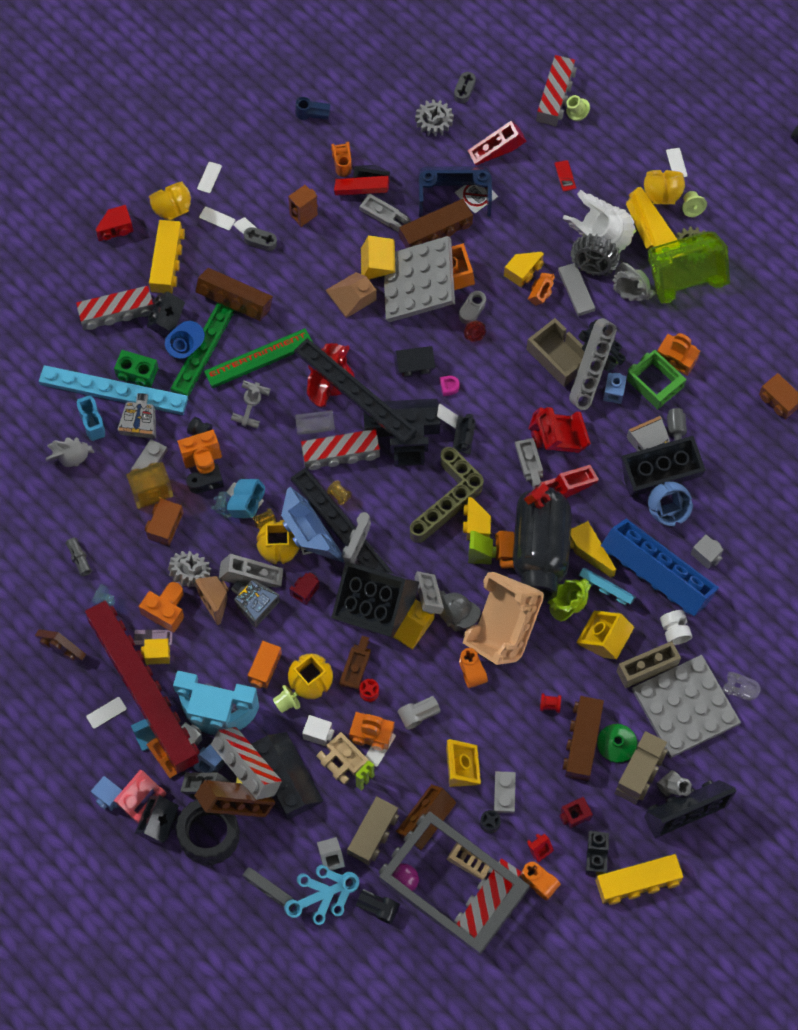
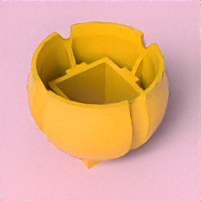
M661 170L648 171L644 179V189L648 198L653 204H675L685 189L684 174L672 170H665L664 173Z
M183 181L165 187V191L161 189L149 195L153 211L161 218L172 220L189 212L191 196Z
M284 520L267 522L262 526L257 535L259 554L273 564H277L278 561L285 564L291 561L299 551V547L292 539L295 536L292 532H288L283 525ZM269 533H287V543L269 544Z
M317 654L299 656V660H294L288 671V682L291 689L295 690L298 696L305 699L321 697L322 692L326 693L332 685L333 671L331 665L325 663L326 659ZM312 663L321 674L308 683L300 672Z

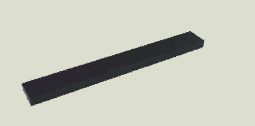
M308 338L294 350L297 356L401 444L405 445L417 433V430Z
M305 467L291 477L292 483L309 501L344 546H348L351 532L356 530V527ZM365 539L356 558L358 563L394 574Z

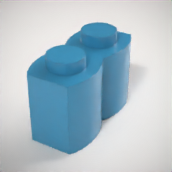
M89 395L77 399V408L89 439L94 441L105 437V428L94 398Z
M240 479L234 488V495L227 504V511L233 518H253L255 516L259 502L265 493L263 483L259 479Z

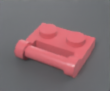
M139 770L115 798L114 802L139 824L146 804L138 813L134 810L149 792L153 790L155 793L152 796L160 795L162 797H165L167 793L144 771Z

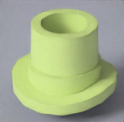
M573 95L566 102V113L571 120L580 121L588 115L590 104L586 99H580L579 96Z
M689 191L683 197L682 210L688 217L700 215L707 207L705 198L698 196L695 191Z
M283 685L282 688L284 690L281 694L273 698L275 705L281 713L293 707L298 710L300 702L296 697L297 693H293L291 689Z

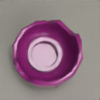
M400 863L391 875L411 891H414L419 883L417 871L409 864Z

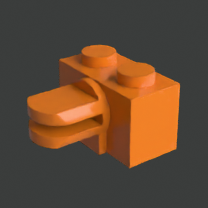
M678 333L676 336L667 334L657 350L677 371L686 376L689 375L700 354V350L691 345V339L681 333Z
M214 429L177 440L186 469L196 466L200 473L207 474L214 470V460L222 458Z
M170 582L160 596L149 591L139 605L141 615L174 633L184 619L183 610L177 607L184 596L182 586L179 583Z
M356 712L350 729L349 740H352L357 745H371L375 750H388L394 731V722L378 716Z

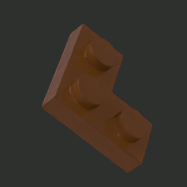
M39 629L35 634L42 646L46 648L53 647L63 651V656L71 661L74 659L82 661L86 653L59 632Z

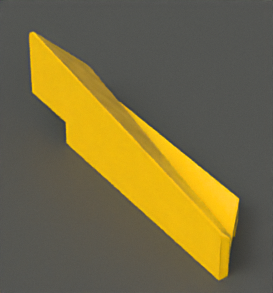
M642 187L636 188L629 194L630 199L626 202L630 215L633 217L646 249L654 250L659 260L670 262L683 252L684 248Z

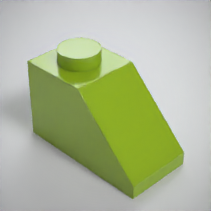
M471 531L468 563L491 564L492 558H496V546H493V539L476 531Z

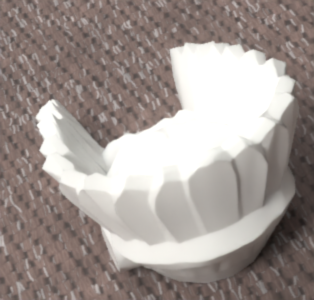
M580 190L577 195L583 204L590 208V212L586 215L583 222L566 215L563 216L562 220L569 223V226L579 232L581 236L583 234L588 236L591 233L593 236L596 234L599 237L604 236L606 240L611 239V243L616 244L620 254L621 250L630 245L634 236L635 226L633 225V218H631V215L626 210L612 206Z

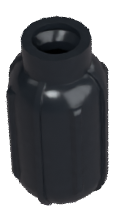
M551 487L545 492L550 496L551 500L546 503L541 498V503L544 506L540 509L535 506L534 502L528 505L524 500L533 490L524 492L518 499L513 545V565L517 575L521 578L520 582L543 592V601L554 599L557 596L558 582L562 581L566 576L569 567L571 507L567 498Z

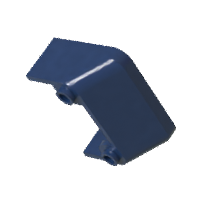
M446 166L423 167L420 169L418 178L419 217H423V188L464 185L486 187L487 216H491L492 181L491 174L486 167Z

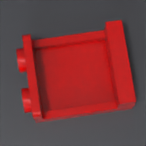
M547 407L536 415L546 450L579 453L591 444L581 412L577 411L571 416L557 415L554 413L553 408Z

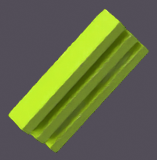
M367 761L355 774L356 787L361 791L364 788V783L366 785L369 783V777L372 779L375 776L374 764L370 761Z

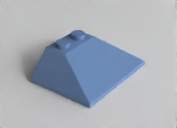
M289 487L286 492L281 516L284 519L283 525L286 530L292 532L295 536L292 538L299 548L303 547L307 551L344 563L342 552L309 501Z

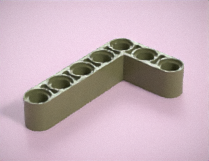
M446 447L441 451L440 464L458 484L411 523L410 538L415 543L425 541L462 510L464 504H468V497L475 499L483 490L484 480L482 475L452 447ZM452 457L453 460L448 461L445 458ZM461 469H462V470H465L466 472H465V473H459L458 470H461ZM476 482V483H478L479 485H478V486H472L471 483ZM463 494L465 497L458 498L456 495ZM449 506L451 509L444 510L442 507ZM434 517L437 521L431 522L428 519ZM420 529L423 532L421 534H417L414 532V530Z

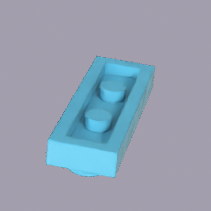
M583 568L579 575L583 579L588 580L591 586L593 584L599 586V591L608 596L610 593L617 597L616 600L624 605L627 603L632 604L636 598L635 595L587 568Z

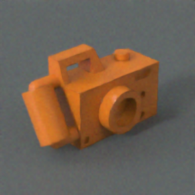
M541 273L539 279L534 281L528 300L535 306L544 303L552 294L551 288L554 284L555 275Z
M498 531L495 534L496 557L499 560V565L502 569L514 568V532Z

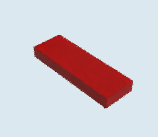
M389 176L336 179L334 193L335 195L387 193Z

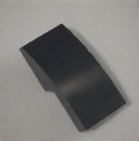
M588 832L585 875L598 876L607 873L609 833Z

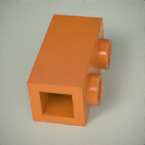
M262 641L248 673V681L252 686L259 689L261 687L268 688L282 655L281 647Z

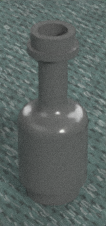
M680 408L669 410L667 415L668 434L674 437V440L682 439L687 434L686 415Z

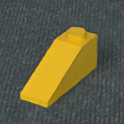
M587 521L572 528L570 549H573L576 555L610 578L614 577L616 568L605 549L601 547V542L590 523Z

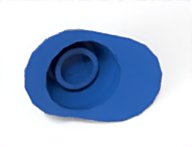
M185 321L179 324L165 338L164 344L170 356L178 359L190 356L203 343L204 330L198 323L193 321Z

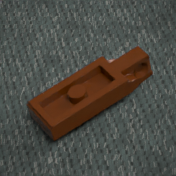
M361 636L359 645L354 644L351 647L339 682L340 686L356 691L359 690L370 658L371 649L367 648L370 641L369 637Z

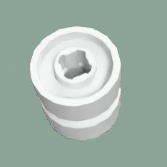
M683 610L671 611L660 617L663 629L667 630L665 632L667 643L672 641L674 645H679L692 639L690 627L686 625L688 621Z

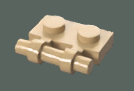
M342 732L326 745L330 750L328 755L320 751L316 756L321 761L320 764L324 768L327 767L333 773V777L336 780H340L344 785L350 780L345 775L348 770L355 775L369 761ZM335 758L343 764L340 768L332 762Z

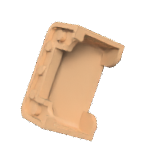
M488 572L483 580L485 590L490 591L479 623L466 629L463 644L473 648L477 653L496 665L517 662L525 651L543 602L544 594L536 588L496 572Z

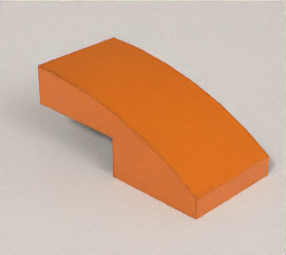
M157 738L146 744L167 776L171 778L176 775L177 772Z

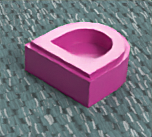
M440 377L443 397L454 395L459 391L460 382L456 377Z

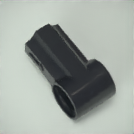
M363 889L356 907L374 914L377 919L387 924H392L400 904L388 897L382 898Z

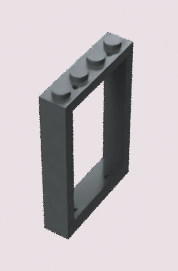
M429 811L426 816L423 814L416 823L418 827L414 832L409 831L406 835L404 845L401 848L397 847L391 856L393 858L389 864L385 863L379 871V874H381L379 880L480 956L525 896L530 885ZM430 824L434 825L514 885L475 938L391 876Z

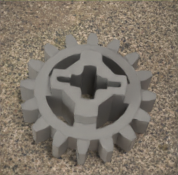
M432 99V103L425 101V106L420 104V109L416 110L415 122H417V128L421 127L422 133L427 131L428 136L431 133L436 136L438 132L443 135V131L448 132L449 126L453 125L454 115L452 114V108H448L447 103L442 105L441 100L435 103V100Z
M181 551L180 555L175 553L174 557L170 559L168 566L169 576H175L173 581H181L180 585L185 583L188 587L191 584L196 587L195 580L209 577L211 571L210 563L204 562L205 557L199 558V553L193 555L191 551L188 554Z

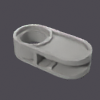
M472 292L461 307L459 319L463 324L474 323L485 307L486 296L483 292ZM479 297L482 299V302L475 304L472 299Z

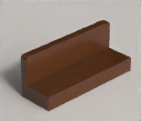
M431 784L396 830V833L400 837L405 838L409 831L414 832L418 827L416 823L423 814L426 816L429 811L444 821L456 805L455 800L443 788ZM430 824L414 846L422 850L438 828Z

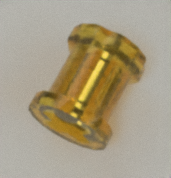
M339 480L334 481L327 489V493L332 494L338 500L337 503L339 505L347 502L352 495L350 491H346L341 486Z
M267 508V511L253 517L258 530L267 522L276 521L271 508Z

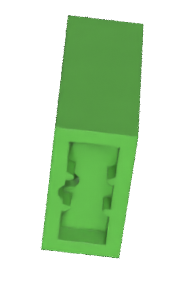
M653 350L650 354L646 353L637 365L633 364L627 371L626 380L657 410L682 390L686 383V378L656 350ZM652 364L671 381L657 395L637 377Z

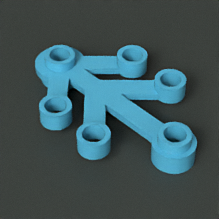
M319 865L316 868L317 876L320 878L327 877L338 882L332 886L313 880L305 873L300 874L297 877V883L302 887L308 886L318 890V892L299 901L293 899L287 901L284 906L285 913L292 918H296L302 913L303 908L322 900L318 911L312 914V921L317 925H321L325 922V914L333 895L340 892L337 903H333L330 910L335 916H341L344 913V905L349 893L356 891L359 887V878L355 873L346 872L341 875L329 870L325 865ZM322 868L326 869L324 875L319 873ZM307 877L306 883L302 884L301 878ZM351 879V884L347 886L346 880ZM295 904V910L289 911L290 905ZM336 906H340L338 913L334 912ZM317 915L322 916L320 921L315 920Z

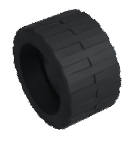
M198 800L190 802L188 806L183 808L177 819L176 831L179 844L185 855L192 859L193 862L200 863L201 865H215L229 858L236 850L240 839V830L236 816L207 813ZM205 815L219 816L227 825L225 839L219 845L212 848L197 847L189 837V829L193 822Z

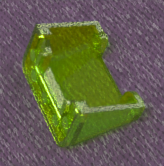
M703 232L658 245L648 250V258L657 296L662 304L672 302L676 298L675 291L705 282H708L714 288H721L730 284L728 246L715 232Z

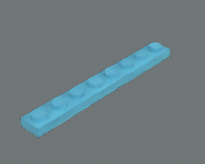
M45 365L39 379V384L43 386L123 403H136L137 393H144L148 395L147 404L153 405L156 410L184 415L188 402L187 395Z

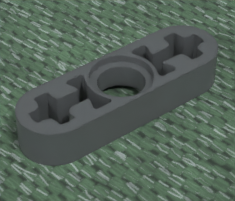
M250 867L242 875L247 882L282 907L285 906L287 901L293 899ZM294 904L290 905L289 911L294 906Z

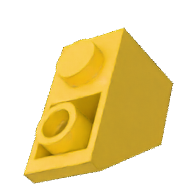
M544 253L515 254L504 268V277L519 287H522L525 283L528 284L533 277V273L542 268Z
M468 497V504H464L463 516H467V522H463V533H467V540H470L471 531H476L490 538L491 516L472 497Z

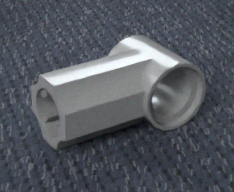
M431 696L416 704H407L397 712L405 728L409 730L420 725L423 720L440 713V708L436 699Z
M671 770L657 782L659 790L667 797L671 794L687 796L691 793L692 784L689 779L680 777L674 770Z

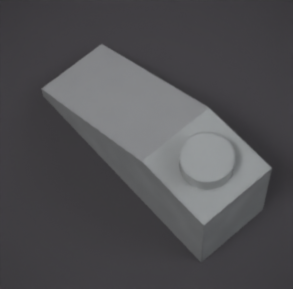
M229 554L221 561L219 580L233 584L239 581L243 585H248L250 581L254 580L263 586L281 587L283 568Z

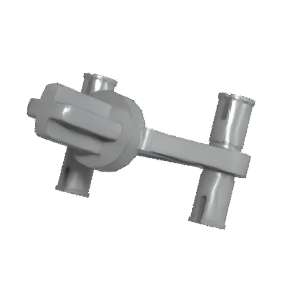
M244 380L242 388L248 389L244 394V401L248 404L244 416L233 413L231 420L242 423L241 426L246 427L248 425L258 429L260 421L249 418L252 406L259 404L261 394L269 396L271 389L260 386L258 382L254 384Z

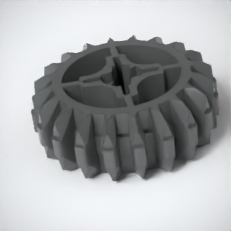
M591 233L588 236L583 234L582 237H578L571 248L570 256L572 257V262L575 263V267H580V271H585L586 274L590 273L593 276L596 274L599 277L602 275L607 276L618 266L620 259L619 249L616 248L615 243H611V239L606 240L604 236L599 237L598 234L593 236Z

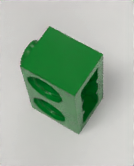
M121 350L114 367L115 375L119 380L131 381L139 386L148 387L152 386L159 369L156 359ZM126 366H131L129 369H123Z

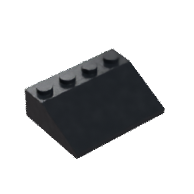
M345 562L331 618L394 637L415 601L419 581L361 564Z
M710 780L702 784L700 789L695 790L692 788L691 793L687 796L679 798L673 796L667 799L666 803L661 806L655 804L649 807L644 818L656 839L728 807L737 791L736 788L720 780L716 782Z

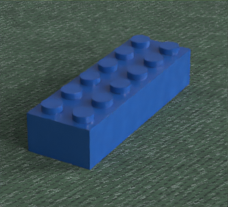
M627 518L614 526L601 544L606 553L615 556L622 565L632 569L638 577L648 581L654 589L664 593L670 601L677 603L686 613L693 616L708 605L719 589L718 586Z

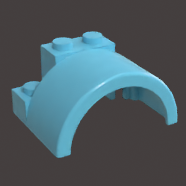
M177 671L173 684L174 690L179 695L186 718L202 732L216 735L218 730L237 727L240 731L255 717L259 709L256 688L236 684L235 690L231 691L198 683L197 675ZM233 704H236L238 710L231 713Z

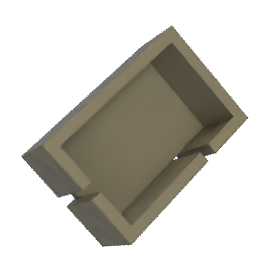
M556 318L546 324L527 341L526 350L563 387L576 378L584 355L583 345L570 332L566 333V328Z
M645 731L614 794L635 805L639 799L643 801L650 787L648 782L652 784L659 769L658 766H661L668 751L665 749L667 742Z

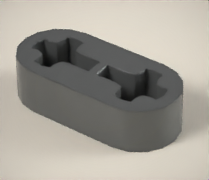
M464 72L461 74L454 90L456 102L461 104L468 102L475 87L476 77L473 73Z
M254 227L247 228L244 231V242L249 246L265 251H272L277 247V238L271 232Z

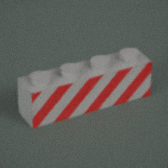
M558 55L554 56L537 111L536 122L557 126L558 120H562L564 114L562 107L567 105L568 95L566 94L567 91H571L573 84L571 78H575L577 67H574V59Z
M148 286L76 302L83 330H92L98 326L112 325L120 321H130L136 317H147L154 308Z
M376 429L301 441L304 465L310 470H317L324 466L335 467L342 463L353 464L360 460L372 461L380 457Z
M232 727L218 730L211 746L254 798L258 800L275 796L282 780L238 728Z
M502 858L500 859L499 863L519 878L521 877L522 872ZM492 868L488 871L491 874L487 880L483 878L477 887L479 892L476 896L471 895L467 901L466 906L468 908L464 914L460 912L454 920L456 925L474 938L514 886Z

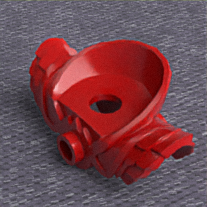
M326 343L321 350L354 377V372L347 364L346 358L350 346ZM308 365L311 373L308 376L307 395L310 401L317 407H326L329 396H337L342 393Z

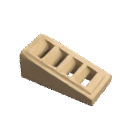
M458 843L454 845L447 857L449 862L480 880L485 879L489 873L490 867L486 864L482 871L478 872V868L484 862ZM460 850L463 851L460 858L456 857ZM468 854L470 855V858L468 859L467 863H465L464 859ZM474 859H477L478 861L476 862L475 866L472 868V867H471L472 862L474 861Z

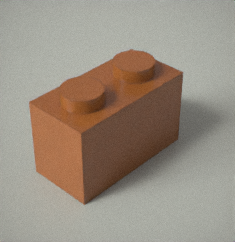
M303 185L288 196L290 216L300 227L318 215L317 194L312 188L309 189L306 185Z
M778 373L761 387L759 393L761 399L771 405L776 414L782 416L785 420L798 409V391Z
M160 498L159 503L154 505L151 521L148 520L145 526L149 540L170 546L184 513L182 505Z

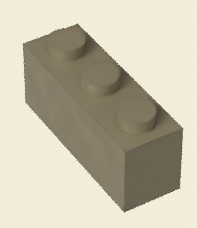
M671 641L620 663L616 672L624 687L628 688L678 666L681 657Z
M376 796L347 849L348 855L367 865H370L371 861L375 862L380 854L378 848L381 843H386L390 835L388 832L390 826H395L399 819L398 807Z

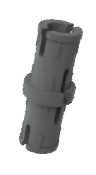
M74 537L67 540L66 545L71 553V560L76 564L80 576L89 575L92 569L87 562L86 553L82 551L78 539Z

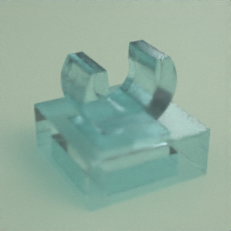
M219 492V495L214 497L216 505L211 506V509L224 517H231V514L227 511V504L231 496L227 492Z
M100 584L92 599L93 606L105 600L109 606L114 605V596L110 595L107 586Z

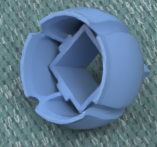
M665 482L664 485L659 484L650 490L651 494L648 499L649 511L657 522L667 526H675L676 522L681 524L690 516L693 509L692 498L689 491L683 485L676 482ZM672 494L673 502L661 506L660 500L664 496Z

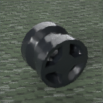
M494 810L485 811L480 820L481 829L487 834L498 831L501 823L500 815Z

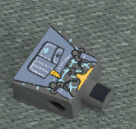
M254 580L250 581L246 587L237 581L231 588L238 595L234 599L236 607L255 628L280 602L278 593Z

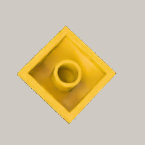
M368 235L361 247V274L370 280L395 273V241L389 238Z
M452 739L447 740L446 752L449 786L480 785L477 745Z

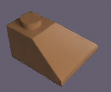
M357 272L326 289L327 294L345 318L376 301L375 287L366 276Z
M217 576L198 578L195 580L198 595L216 624L219 625L221 624L227 604V591L229 589L224 581L220 582Z

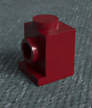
M310 572L305 573L303 577L297 579L295 587L291 586L289 588L290 596L307 605L319 589L318 578Z
M583 796L562 806L559 816L563 825L568 824L569 828L591 820L593 814ZM576 813L578 817L572 818L570 814Z

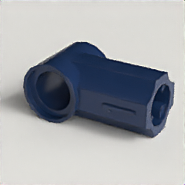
M300 97L296 100L295 115L298 119L306 120L312 117L329 120V103L313 102L307 97Z

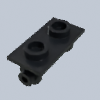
M466 414L465 417L458 416L453 442L454 449L468 455L471 454L476 422L472 414Z

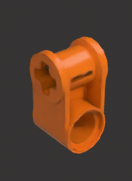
M349 142L340 145L331 144L336 173L341 177L349 176L352 172Z
M473 648L464 649L460 655L459 665L467 687L472 688L487 683V674L476 650ZM468 656V658L472 659V661L469 662L468 659L465 660V657Z
M528 862L522 870V880L530 885L544 900H548L561 885L556 877L548 873L536 862ZM533 870L535 872L534 875L529 876L528 872Z

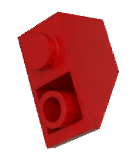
M126 205L108 209L96 228L98 241L110 240L113 237L125 236L134 232Z

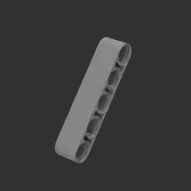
M604 318L598 319L593 326L569 396L570 402L580 410L588 409L593 401L616 335V326ZM607 325V330L603 332V328ZM595 361L594 366L590 368L591 363ZM589 379V382L584 385V382ZM583 396L582 401L578 403L579 398Z

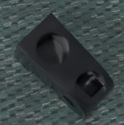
M218 463L215 464L212 472L207 474L191 473L186 479L189 491L194 494L224 487Z

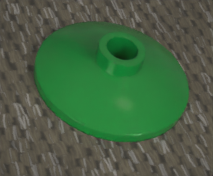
M611 724L600 732L597 739V747L600 754L606 760L613 763H622L632 758L637 749V739L634 732L627 726ZM619 738L622 743L616 744L614 740Z

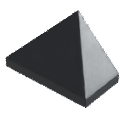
M377 165L355 166L353 178L389 176L390 178V171Z

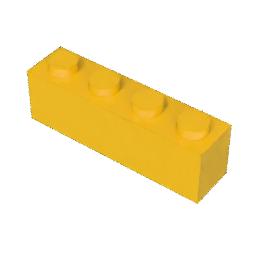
M159 220L149 279L151 292L165 293L168 291L173 294V287H177V276L175 275L176 271H179L180 260H178V256L182 255V245L180 243L185 237V229H182L180 221Z
M673 854L598 875L595 881L602 903L614 905L621 902L620 899L628 897L630 900L640 897V893L647 891L648 894L660 891L661 887H677L683 879V874L677 856Z

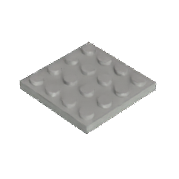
M449 236L395 252V273L384 275L385 312L388 322L455 304L452 244Z
M702 655L632 688L658 738L667 742L665 749L668 750L667 754L670 758L710 740L741 723Z

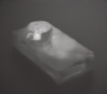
M332 410L295 415L298 435L335 430Z

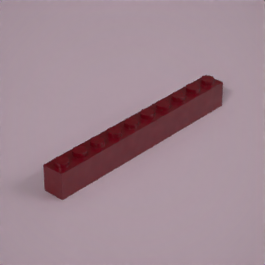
M105 600L85 610L89 624L177 774L199 763L197 755L200 752L195 743L191 744L188 740L190 735L185 727L181 728L179 725L181 720L176 711L172 713L169 708L171 703L168 697H163L160 693L162 688L157 680L153 681L151 677L153 673L148 665L144 666L142 662L144 658L141 652L134 649L135 643L131 635L127 636L125 634L126 627L122 620H117L116 616L118 615L113 605L109 606Z

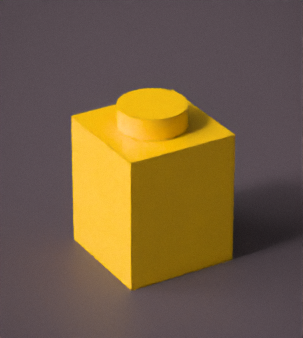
M168 638L144 640V646H141V654L145 658L146 665L170 664V643Z

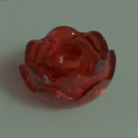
M477 320L469 322L464 329L465 338L471 342L482 340L486 335L485 324Z

